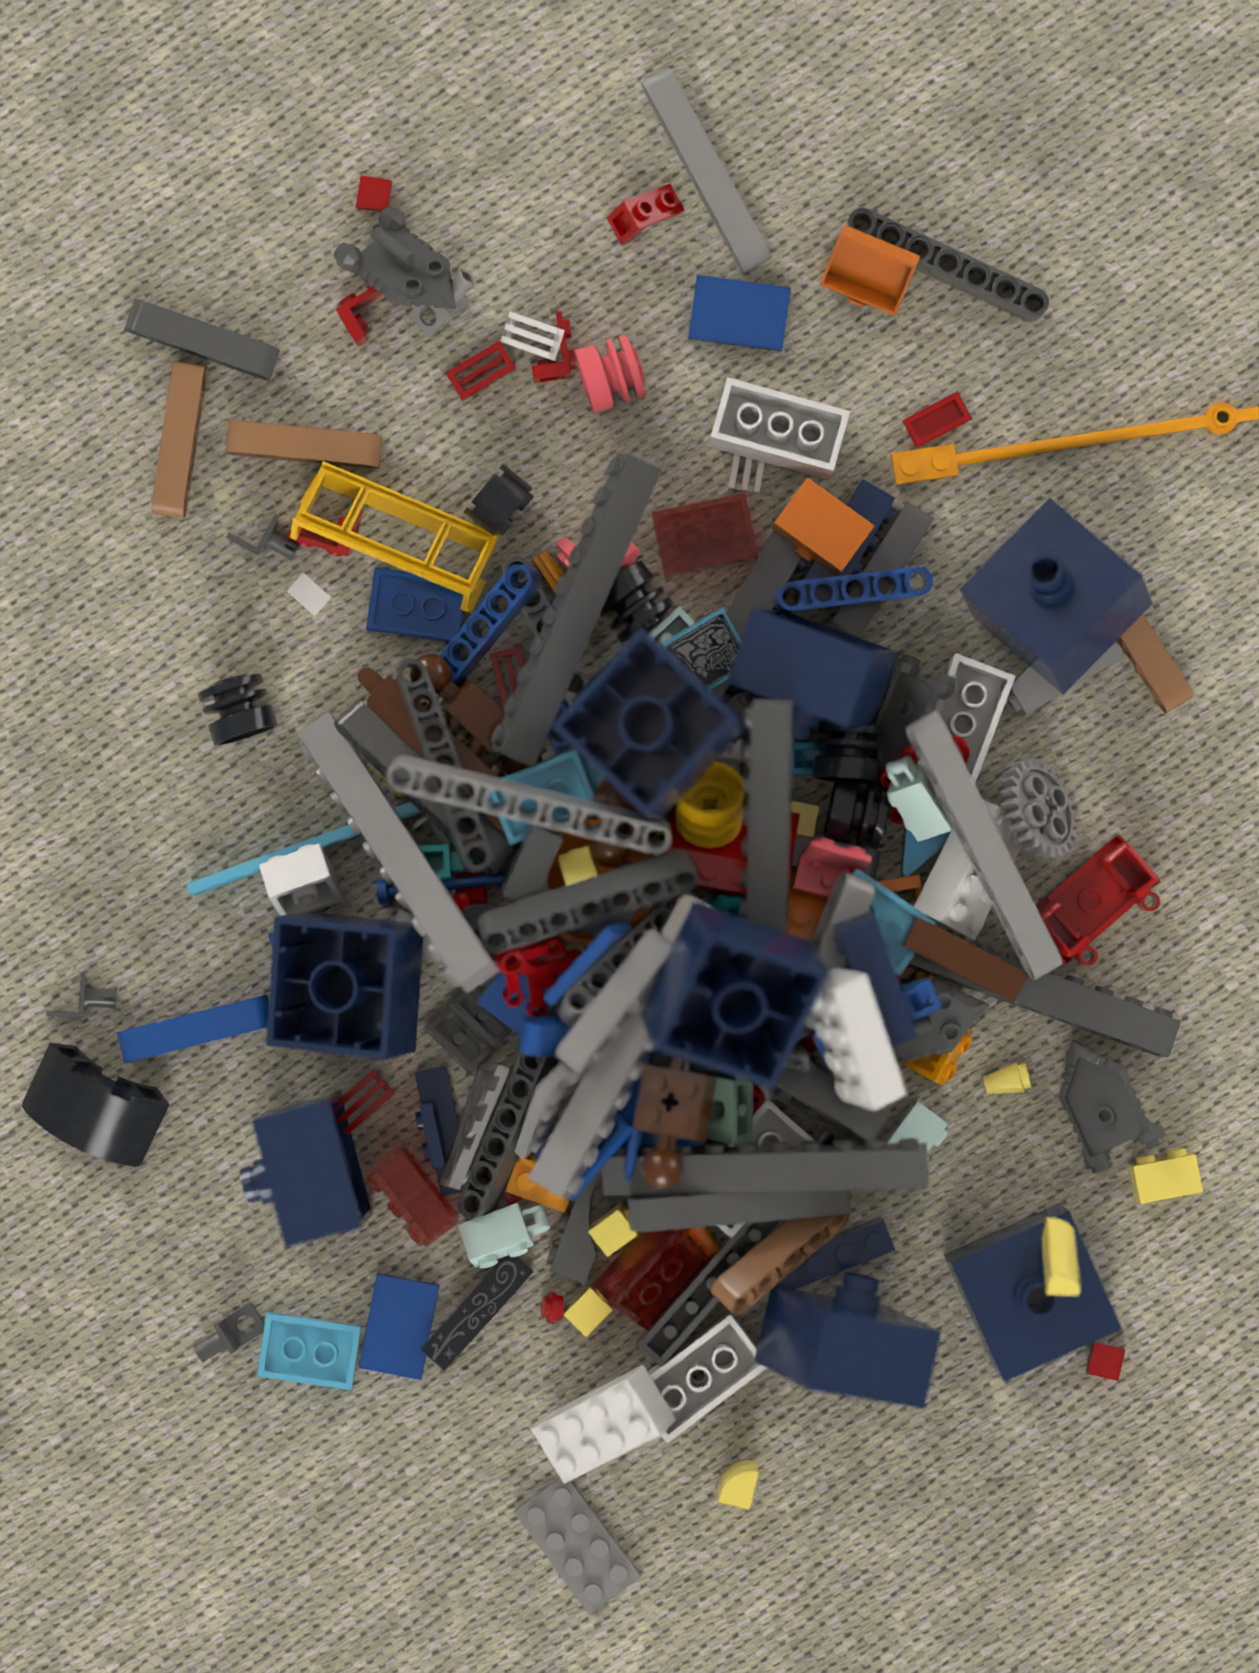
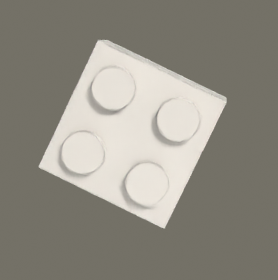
M320 843L302 846L296 852L285 856H274L267 862L259 865L268 897L280 916L301 912H315L344 901L335 870Z

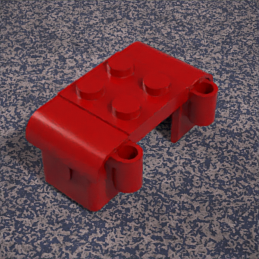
M1120 834L1107 842L1035 905L1060 954L1062 963L1066 966L1074 958L1081 965L1090 966L1095 964L1098 959V953L1089 944L1134 904L1144 911L1156 910L1160 905V898L1150 889L1161 881L1158 879L1157 874ZM1147 896H1150L1153 900L1150 907H1147L1144 903ZM1085 950H1088L1091 954V958L1087 962L1082 959V954Z

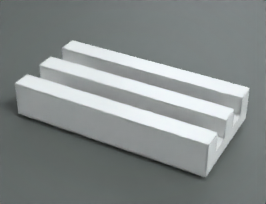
M510 311L508 317L511 318L510 324L506 323L504 330H507V334L501 337L500 342L555 361L565 330ZM519 322L555 334L554 339L552 340L518 328ZM518 334L551 346L550 352L515 340V335Z
M734 454L728 488L760 493L765 462L758 461L755 484L751 486L748 483L752 459L746 457L742 484L736 483L740 455Z

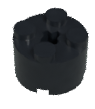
M504 463L499 468L504 473L500 477L495 473L472 500V503L476 506L473 511L467 507L463 512L492 536L496 532L500 536L503 535L514 522L510 518L511 514L516 508L523 511L534 497L530 493L533 487Z

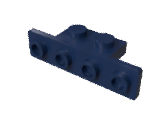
M445 1066L415 1073L421 1101L419 1105L420 1111L415 1112L418 1130L425 1131L427 1142L422 1143L425 1161H431L432 1168L436 1169L438 1183H440L459 1126ZM439 1185L442 1196L460 1193L464 1186L462 1185L460 1190Z

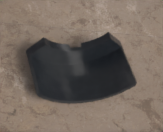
M49 1043L23 1100L22 1108L47 1132L82 1152L117 1164L133 1167L140 1166L170 1104L157 1087L139 1084L118 1076L117 1081L101 1074L103 1068L90 1060L77 1046Z

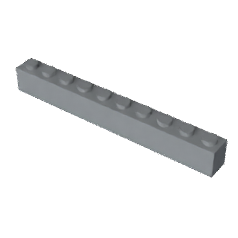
M330 712L326 713L298 732L303 741V744L299 746L309 761L314 759L318 764L319 768L315 772L325 786L330 783L335 792L331 794V797L339 809L342 811L346 808L351 817L346 819L356 835L362 833L367 840L362 845L372 860L378 858L383 865L379 872L388 885L392 883L396 885L399 892L395 896L405 911L410 908L416 916L411 921L421 936L427 934L432 941L428 948L438 962L442 959L445 961L449 969L444 972L455 988L460 985L467 993L500 970L484 949L483 944L356 749L336 730L334 726L336 719Z
M682 893L661 935L674 943L693 901L711 906L687 893ZM649 996L592 1070L582 1077L528 1177L531 1181L561 1198L570 1199L571 1195H576L580 1190L584 1180L581 1177L586 1167L592 1166L599 1154L597 1149L602 1138H606L614 1127L615 1122L612 1119L618 1108L622 1109L626 1105L630 1097L628 1090L634 1080L637 1081L643 1074L644 1066L646 1065L643 1062L649 1051L653 1052L655 1050L641 1018V1013Z

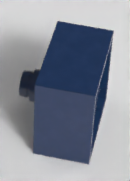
M1050 498L959 589L973 617L1063 695L1153 604L1143 575Z
M752 608L727 683L773 700L794 701L793 737L808 740L812 731L811 727H817L820 718L845 727L873 725L900 652L790 612L777 609Z
M642 628L551 726L646 817L659 821L746 728L745 721L657 638Z
M693 901L643 1008L641 1018L654 1049L774 1088L829 973L810 941Z
M313 912L275 916L266 1046L385 1060L416 1052L423 936L420 935L413 923Z
M341 1092L273 1109L252 1120L262 1158L254 1160L253 1167L250 1165L240 1169L243 1191L248 1203L260 1202L261 1199L264 1204L274 1203L285 1248L361 1228L373 1214L352 1133L350 1132L346 1135L343 1131L349 1125L348 1118L344 1122H335L346 1111L345 1106H341L334 1114L332 1113L333 1108L339 1107L338 1101L342 1098Z
M1059 1203L944 1254L992 1365L1004 1382L1122 1330L1071 1213ZM1047 1218L1063 1220L1074 1228L1080 1282L1079 1296L1046 1295L1041 1237Z
M845 1272L842 1279L843 1286L836 1287L835 1296L778 1286L770 1290L754 1361L810 1391L925 1409L941 1331L885 1305H881V1296L876 1294L879 1288V1279L858 1273Z

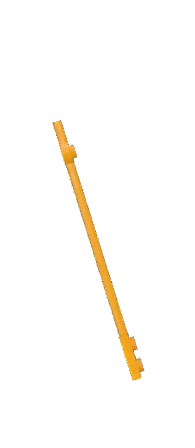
M1218 402L1209 407L1205 415L962 453L955 452L954 444L896 452L891 454L895 485L955 477L959 475L958 466L1205 427L1215 435H1224L1230 432L1238 422L1259 419V406L1235 410L1232 405L1226 402ZM1221 412L1226 415V423H1220L1217 420L1218 413Z

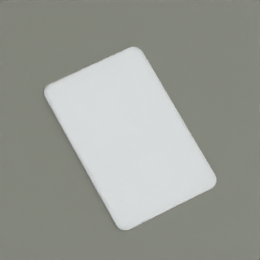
M304 573L287 590L292 597L314 616L331 599L324 590Z

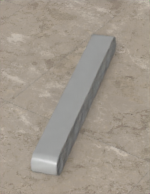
M934 711L906 726L908 738L1024 970L1032 980H1036L1061 966L1062 959L942 718Z
M404 755L393 759L386 773L387 783L392 789L427 799L649 853H662L671 844V827L665 819L662 818L659 821L646 817L643 813ZM404 767L410 772L411 777L401 780L396 777L394 769ZM430 775L439 776L443 784L440 787H431L426 782V777ZM461 783H469L474 787L475 792L470 795H464L460 793L457 786ZM495 790L501 791L506 795L507 799L504 802L496 803L491 800L489 794ZM532 798L538 803V808L532 811L526 810L522 807L521 802L524 799ZM558 806H564L570 811V815L566 818H558L554 815L553 809ZM589 814H596L601 817L602 822L597 826H591L585 822L584 818ZM620 822H629L633 825L634 829L630 833L623 834L617 830L616 826ZM659 829L666 836L661 841H653L648 837V833Z

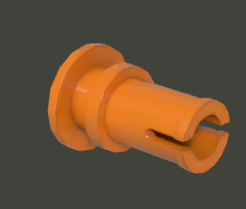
M706 1226L683 1229V1233L691 1237L703 1257L710 1256L720 1247V1244Z

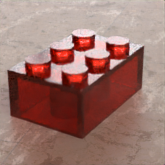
M746 493L654 511L651 514L664 578L756 560L758 557Z
M403 1142L367 1170L370 1174L367 1178L369 1183L378 1193L383 1191L390 1201L387 1203V1206L396 1218L403 1217L409 1225L406 1230L416 1244L422 1242L425 1247L429 1246L459 1221L460 1216L448 1200L441 1195L438 1187Z
M679 1229L639 1232L593 1283V1286L614 1308L648 1331L711 1258Z

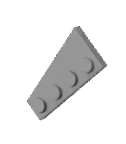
M479 1064L439 1185L460 1190L461 1186L467 1182L470 1174V1164L479 1147L484 1130L509 1073V1068L494 1064Z

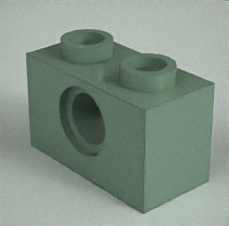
M723 1071L706 1074L717 1079L706 1139L727 1144H736L753 1139V1081L736 1079L735 1075Z

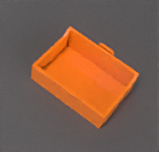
M844 225L819 285L848 296V301L857 306L865 307L868 304L896 316L920 256Z
M807 477L778 516L771 529L796 547L794 553L803 560L810 562L813 559L834 575L839 576L872 531L874 525Z

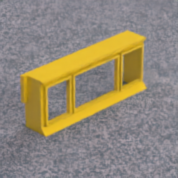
M323 461L321 468L317 474H314L300 502V508L296 516L293 517L290 538L296 540L302 528L336 541L462 594L463 599L460 609L472 614L487 582L482 577L495 551L498 534L492 536L482 527ZM323 487L354 499L341 527L310 514ZM364 504L437 534L425 560H419L352 532L351 530ZM446 538L481 552L468 580L434 566Z

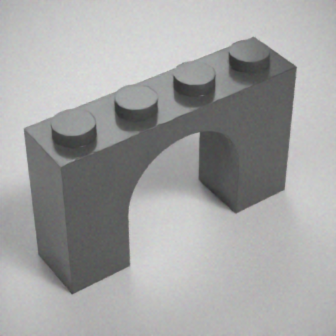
M530 824L501 885V895L505 896L504 900L512 904L551 891L547 883V876L564 839L562 831ZM625 859L616 866L615 870L634 863ZM637 908L572 929L571 931L581 933L583 930L592 934V938L595 940L608 926L620 921H626L630 924Z

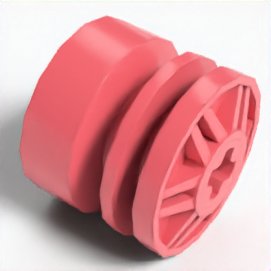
M626 334L618 336L621 351L616 352L612 340H606L607 355L602 357L594 344L574 350L580 375L594 414L614 408L613 393L619 392L625 404L630 403L628 388H633L637 400L646 397L643 369L637 351L629 342Z

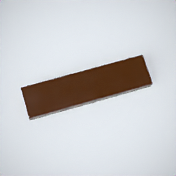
M917 916L901 944L1012 1002L1015 1001L1028 976L1026 972Z

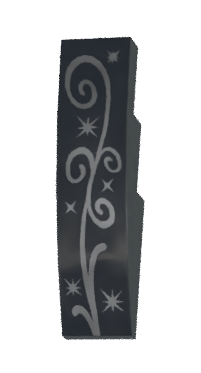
M510 1255L503 1257L420 1350L443 1371L446 1370L534 1271L518 1257H510Z

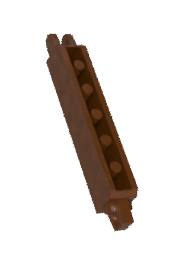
M367 666L359 669L357 680L370 693L367 697V707L424 760L396 679L394 680L390 675L383 679L376 671L374 672L373 669ZM423 698L413 702L414 708L418 712L426 713L431 709L430 704ZM445 719L462 769L497 778L506 776L493 763L487 767L479 759L483 754L472 743L468 742L464 745L456 738L459 731ZM428 728L424 731V736L428 742L438 743L441 741V734L437 729ZM445 758L435 761V763L452 767L450 761ZM467 783L470 793L473 794L475 792L474 787ZM478 811L498 831H503L497 815Z

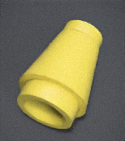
M1015 1062L983 1076L988 1095L993 1093H1025V1089L1032 1088L1026 1063L1018 1064V1062Z

